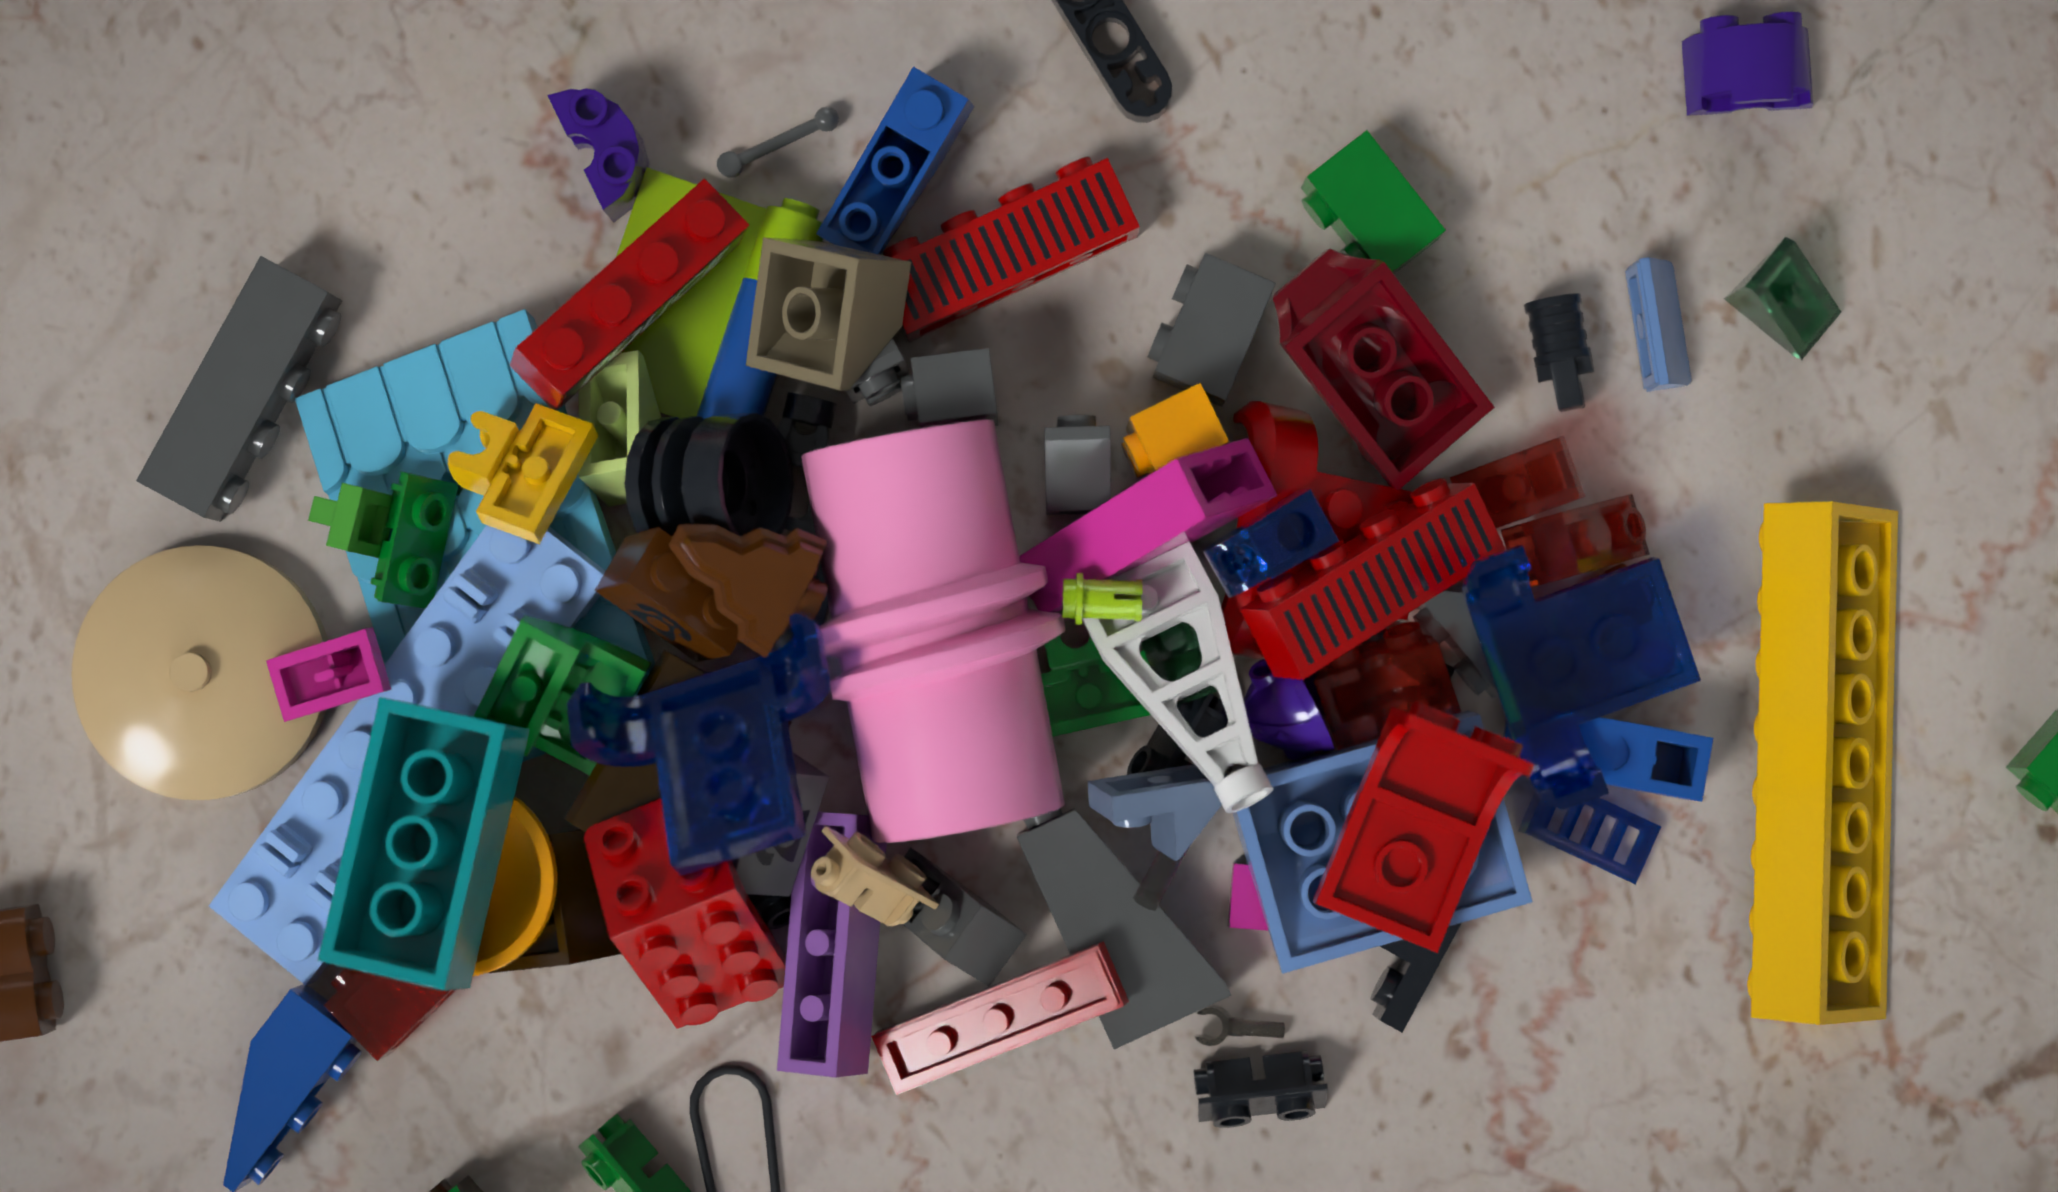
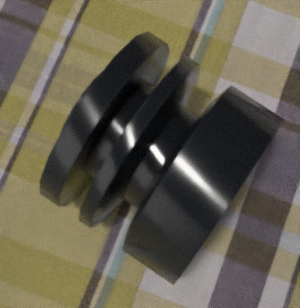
M758 413L720 414L708 418L700 416L685 418L664 417L648 421L635 435L627 456L624 481L627 508L637 533L659 527L673 537L679 524L718 525L738 536H742L759 527L781 535L784 532L792 508L794 482L791 457L783 435L769 418Z

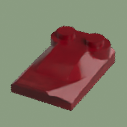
M1330 248L1321 253L1274 294L1272 299L1278 316L1280 345L1356 442L1362 457L1377 469L1389 486L1397 491L1495 408L1384 261L1357 258Z

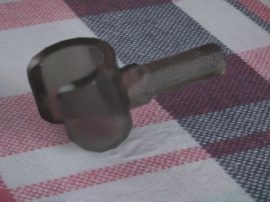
M1210 1005L1197 1012L1200 1015H1216L1220 1018L1223 1025L1222 1033L1219 1036L1195 1035V1039L1206 1046H1216L1228 1036L1284 1038V1022L1244 1020V1018L1231 1017L1227 1010L1217 1005Z

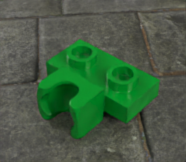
M1090 634L1088 642L1080 648L1066 646L1062 642L1060 635L1044 644L1051 672L1043 673L1041 677L1052 737L1151 715L1105 664ZM1141 651L1140 655L1147 663L1145 651Z

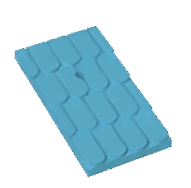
M526 309L500 318L495 323L492 321L443 340L438 345L433 344L384 363V366H376L327 385L324 389H317L296 397L295 401L323 491L328 494L329 499L338 500L342 483L392 495L391 483L398 484L401 471L457 483L448 467V456L450 453L461 451L467 454H478L486 449L480 440V429H476L470 419L474 412L483 411L514 422L518 429L521 430L535 403L550 408L510 367L515 347L538 328L534 317ZM565 404L557 410L568 414ZM577 475L550 527L606 571L616 554V550L597 495ZM458 485L435 595L486 527L476 513L484 496L464 489L460 485ZM393 529L390 530L388 541L391 539ZM346 551L351 570L358 578L384 664H386L425 609L377 601L378 599L374 598L376 586L370 584L371 577H375L379 558ZM600 596L586 616L579 619L573 629L605 640L652 662L632 700L633 702L654 667L655 661L642 624L609 600ZM533 747L528 756L524 755L522 762L547 753Z

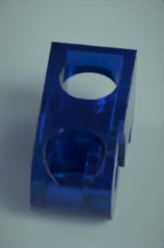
M1298 489L1280 500L1277 505L1221 537L1205 548L1203 552L1227 596L1233 597L1268 578L1273 579L1337 543L1339 540L1311 489Z

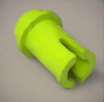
M1076 573V579H1063L1062 618H1075V625H1082V618L1141 621L1142 579H1135V581L1083 579V573Z

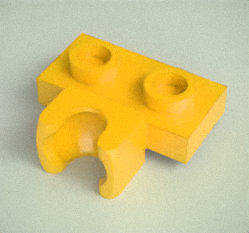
M535 403L521 430L518 429L514 422L483 411H476L471 415L470 419L472 425L476 429H480V440L486 449L478 454H467L461 451L450 453L448 456L449 471L461 487L484 496L476 510L483 524L540 544L598 438L594 424Z

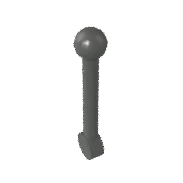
M823 107L816 112L814 119L739 154L730 151L722 153L717 159V168L726 178H735L741 174L745 164L815 131L822 130L828 132L834 130L839 124V115L835 109Z

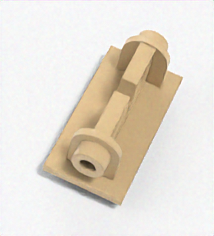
M827 826L823 828L822 832L834 846L825 857L819 858L811 869V877L820 892L849 906L854 905L860 912L891 927L908 922L913 914V908L919 901L935 910L939 906L937 901L922 886L927 877L908 859L895 854L891 861L888 860L886 854L874 842L858 832H855L849 839Z

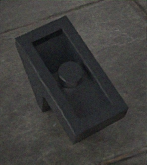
M1462 923L1448 926L1438 953L1404 939L1379 946L1402 959L1396 970L1388 966L1383 971L1372 992L1370 1000L1377 1003L1373 1015L1379 1021L1403 1033Z

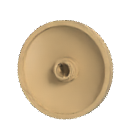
M195 545L164 550L134 563L121 572L104 588L88 610L80 627L72 658L71 677L76 710L88 738L98 753L117 772L136 785L166 797L183 800H210L240 795L270 782L287 770L307 749L316 735L326 710L284 722L266 660L328 641V637L315 607L306 594L292 579L270 563L238 550L217 546Z

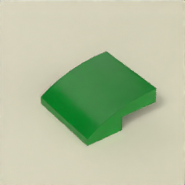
M524 615L474 717L530 729L524 752L525 756H528L533 747H536L590 775L620 725L652 662L587 633L554 622Z

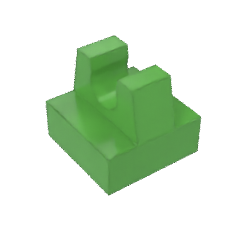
M342 483L337 501L314 496L308 521L330 526L326 546L379 558L382 540H388L391 528L386 527V522L393 495Z

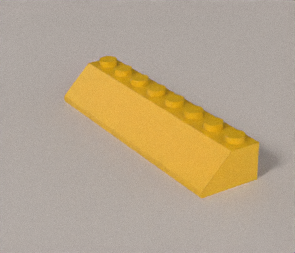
M1834 501L1764 503L1763 522L1759 529V545L1762 551V585L1757 595V607L1761 615L1760 649L1755 661L1756 673L1759 678V709L1754 721V736L1758 743L1757 776L1752 787L1753 802L1756 806L1755 841L1753 842L1750 855L1751 865L1754 869V904L1749 914V927L1753 935L1752 968L1747 980L1748 994L1751 998V1018L1814 1025L1886 1019L1898 511Z

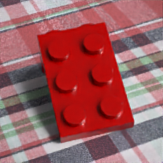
M1413 701L1409 713L1392 707L1313 898L1314 903L1438 953L1486 833L1501 801L1519 776L1526 775L1530 777L1535 764L1519 758L1524 745L1474 726L1470 738L1457 733L1461 719Z
M691 786L592 825L587 829L584 841L610 939L677 1029L686 1025L707 1023L714 1019L719 1012L747 1001L757 1002L773 996L778 989L784 987L786 955L754 907L741 883L726 847L711 797L703 786Z

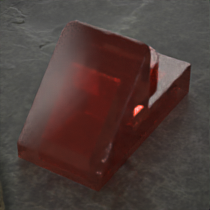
M1564 436L1450 477L1451 483H1475L1496 529L1586 497Z

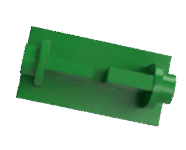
M402 471L400 472L398 484L391 483L390 489L393 490V496L386 527L393 529L390 541L382 540L375 577H371L370 584L376 586L374 598L378 599L377 601L426 609L435 597L459 484Z
M616 1113L598 1129L605 1138L602 1143L593 1134L578 1146L586 1156L581 1161L583 1168L590 1178L603 1190L612 1187L616 1192H691L668 1163L662 1166L650 1178L641 1170L658 1154V1151L636 1127L631 1118L625 1122Z

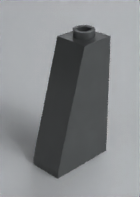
M1060 808L1046 814L1023 819L1028 830L1017 834V839L1069 953L1073 954L1104 941L1129 999L1125 1006L1099 1016L1114 1050L1232 996L1223 978L1075 808L1065 813H1062Z

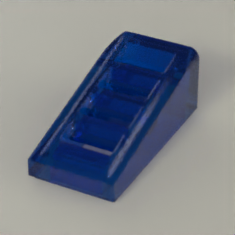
M1543 774L1518 832L1636 885L1662 826L1553 775ZM1561 796L1571 800L1556 834L1548 830L1547 827ZM1585 806L1594 811L1578 844L1569 840ZM1607 816L1616 821L1602 853L1599 854L1591 850ZM1629 826L1638 830L1639 833L1623 865L1613 859Z

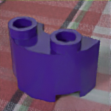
M1773 13L1764 16L1763 23L1739 25V17L1733 15L1709 17L1700 21V33L1682 41L1687 116L1726 114L1752 108L1776 111L1810 109L1813 107L1808 28L1802 26L1801 13Z
M569 89L547 95L568 138L571 137L578 150L583 148L594 149L593 160L584 169V172L603 211L614 223L633 208L646 167H649L642 137L619 105L607 99L595 89Z

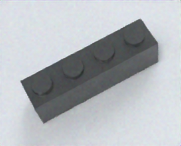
M260 256L136 481L203 518L221 522L225 513L233 514L244 500L248 491L249 481L245 480V477L256 457L264 458L278 437L280 426L275 422L286 402H295V398L302 394L309 381L311 371L306 366L318 345L321 347L326 346L336 333L341 321V314L337 310L342 300Z

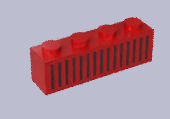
M1089 156L1073 161L1056 172L1058 178L1056 182L1038 190H1035L1032 183L1019 186L999 197L998 201L1001 207L980 217L977 216L975 210L963 212L940 225L943 231L941 235L921 244L917 236H914L883 251L884 256L911 262L902 322L903 330L909 342L1137 238L1140 230L1139 223L1109 159L1105 158L1093 164Z
M1445 478L1430 481L1415 489L1410 494L1413 502L1396 512L1395 509L1385 510L1360 524L1362 533L1347 543L1344 541L1330 543L1313 552L1308 558L1311 565L1294 576L1291 572L1284 573L1260 585L1257 588L1260 597L1243 606L1240 610L1273 676L1298 680L1306 679L1505 553L1507 550L1475 483H1447Z

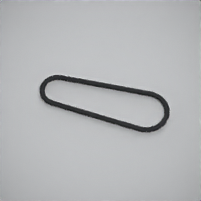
M722 1065L709 1070L696 1082L690 1095L689 1108L706 1192H716L699 1115V1098L706 1085L713 1079L723 1075H739L748 1079L759 1092L763 1109L771 1192H780L772 1104L766 1084L755 1072L742 1066Z

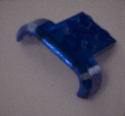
M1518 545L1473 561L1462 584L1463 593L1513 741L1524 745L1519 757L1535 764L1528 779L1540 800L1561 810H1566L1610 794L1603 773L1594 762L1578 726L1579 724L1699 682L1701 678L1659 558L1653 556L1534 599L1528 576L1531 566L1524 546Z
M798 613L792 614L789 617L791 630L794 633L792 639L779 650L770 653L767 659L760 656L653 692L632 697L607 695L597 690L591 683L586 682L578 686L567 702L571 745L583 757L599 764L618 767L644 766L657 763L670 865L680 876L807 836L788 721L804 715L819 705L830 690L831 678L824 638L820 628L814 621Z

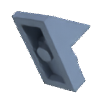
M1195 764L1088 781L1089 807L1112 821L1113 825L1118 827L1132 828L1150 824L1153 847L1173 861H1177L1182 857L1222 806L1213 784Z

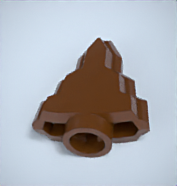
M679 524L668 544L687 573L713 589L716 610L737 624V639L766 659L788 626L801 633L808 629L828 590L827 584L814 578L821 558L825 553L828 540L795 528L785 536L760 527L742 536H738L718 525Z

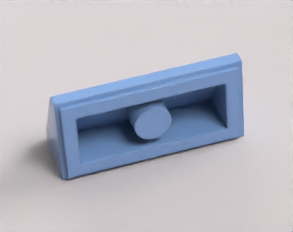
M1650 257L1641 258L1627 268L1625 275L1643 388L1646 389V392L1685 387L1691 384V373L1673 264L1669 260Z

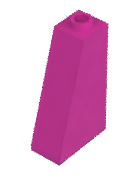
M1242 439L1174 459L1020 555L1019 559L1022 563L1046 567L1048 583L1029 595L1037 609L1052 613L1062 610L1063 579H1076V573H1083V579L1111 580L1184 543L1196 541L1276 497L1277 494L1249 439Z

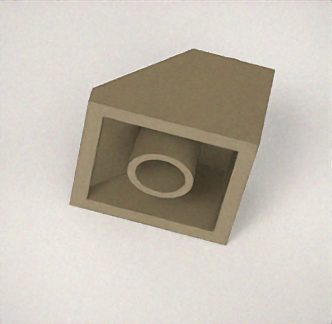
M763 237L746 366L837 390H850L902 327L911 262L820 241Z

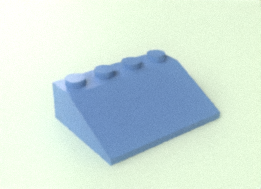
M1467 710L1451 715L1461 719L1457 733L1470 738L1474 726L1484 729L1480 714ZM1380 735L1334 748L1335 750L1319 752L1302 759L1263 768L1273 787L1272 792L1259 802L1233 813L1242 848L1282 974L1403 940L1315 904L1313 901ZM1504 798L1489 826L1449 926L1533 902Z

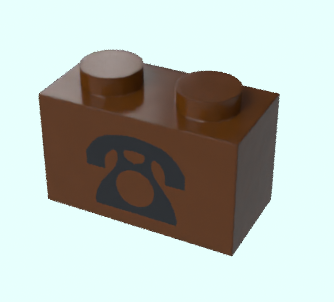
M657 527L625 537L594 591L695 662L731 655L739 641L737 639V624L716 610L713 589L687 573L668 546L672 536Z

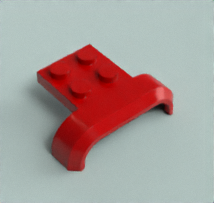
M1250 401L1234 413L1233 421L1245 426L1249 441L1277 496L1238 517L1234 544H1245L1253 551L1271 540H1277L1283 548H1286L1290 556L1283 559L1279 551V545L1276 542L1270 543L1269 545L1276 552L1278 551L1282 558V561L1276 563L1272 556L1271 548L1267 546L1261 548L1271 556L1275 565L1269 568L1265 561L1264 553L1262 551L1254 552V565L1247 572L1251 580L1248 579L1246 574L1236 575L1229 572L1226 593L1221 609L1232 655L1249 659H1262L1264 656L1240 610L1243 606L1260 597L1257 588L1269 579L1284 573L1291 572L1294 576L1311 565L1308 558L1319 548L1336 541L1347 543L1362 533L1360 524L1366 519L1389 509H1395L1397 512L1413 501L1410 496L1412 491L1403 489L1397 491L1392 487L1318 472V436L1311 416L1299 409L1262 401ZM1264 521H1268L1272 528L1268 539H1255L1251 529ZM1235 546L1238 549L1236 551L1237 555L1243 556V553L1247 554V551L1250 552L1243 546ZM1234 552L1232 553L1231 562L1234 561L1235 558ZM1252 555L1247 556V558L1244 557L1242 561L1244 567L1247 565L1249 568L1252 563ZM1236 562L1233 563V567L1230 568L1235 572L1244 571L1240 570V568L1242 569V566L1240 565V563L1238 564ZM1409 613L1399 620H1408Z

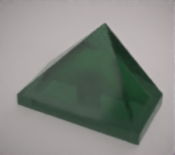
M1787 237L1724 298V300L1791 355L1800 360H1803L1842 312L1797 243Z

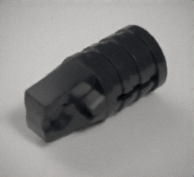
M1580 293L1557 295L1524 304L1525 314L1529 315L1528 325L1530 332H1532L1533 350L1536 353V357L1533 359L1537 380L1539 383L1553 381L1557 407L1560 412L1585 407L1580 375L1594 372L1591 348L1587 347V334L1583 327V312L1580 311V304H1582Z

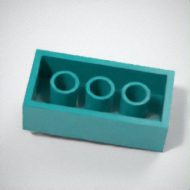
M379 697L317 961L443 991L470 988L530 729L411 702Z

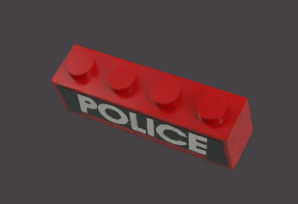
M704 178L515 347L510 367L551 409L557 411L740 244L749 224Z

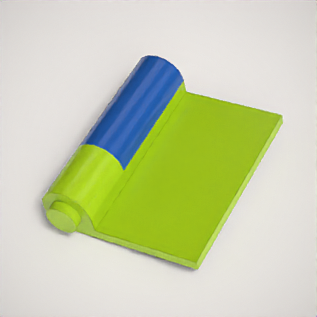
M646 167L616 257L697 184ZM720 193L749 224L740 244L621 352L639 350L644 356L660 413L678 418L689 416L708 418L720 414L758 413L764 416L778 374L746 366L763 237L823 242L824 238L816 234L822 222L817 220L820 212L819 209L790 198H784L781 207L769 205L766 209Z

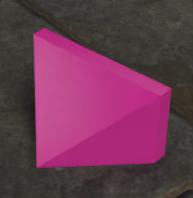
M373 627L266 660L284 722L392 690Z

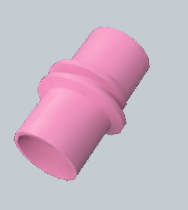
M994 420L961 422L894 433L826 447L802 455L816 536L828 540L825 553L821 558V565L825 584L828 585L827 598L831 614V620L802 637L804 652L807 654L839 658L842 674L832 679L829 685L832 700L844 701L848 705L872 840L877 843L901 842L967 832L1039 816L1065 806L1036 650L1066 631L1064 618H1062V614L1029 609L1027 596L1048 583L1045 566L1020 562Z

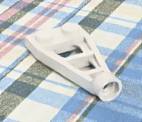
M1187 542L1111 579L1122 581L1142 579L1141 621L1082 618V621L1105 664L1209 779L1225 812L1234 813L1259 802L1272 792L1273 787L1262 766L1258 764L1219 596L1191 543ZM1181 622L1190 624L1197 633L1202 654L1201 665L1197 671L1174 682L1160 678L1141 657L1139 652L1140 644L1150 637ZM1211 685L1217 689L1228 717V724L1226 728L1206 738L1197 736L1177 708V702ZM1233 764L1246 766L1224 777L1225 771L1229 766Z

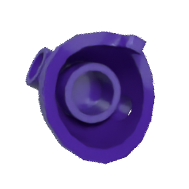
M1265 659L1252 665L1248 672L1252 683L1243 699L1252 737L1283 750L1286 757L1291 760L1302 759L1320 750H1323V752L1335 750L1326 726L1322 682L1340 677L1341 670L1338 663L1331 662L1304 680L1274 677Z

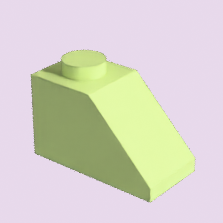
M639 350L620 353L579 390V419L593 423L598 438L582 465L578 477L608 506L627 504L624 481L627 456L635 435L648 421L661 418L644 356Z

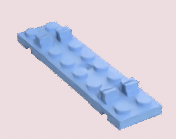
M486 525L386 662L385 669L392 690L359 699L212 900L209 907L305 986L316 982L329 964L317 960L379 697L474 716L523 616L539 618L573 628L579 619L586 616L601 596L594 590L603 577L605 570L550 526L541 543L537 544Z

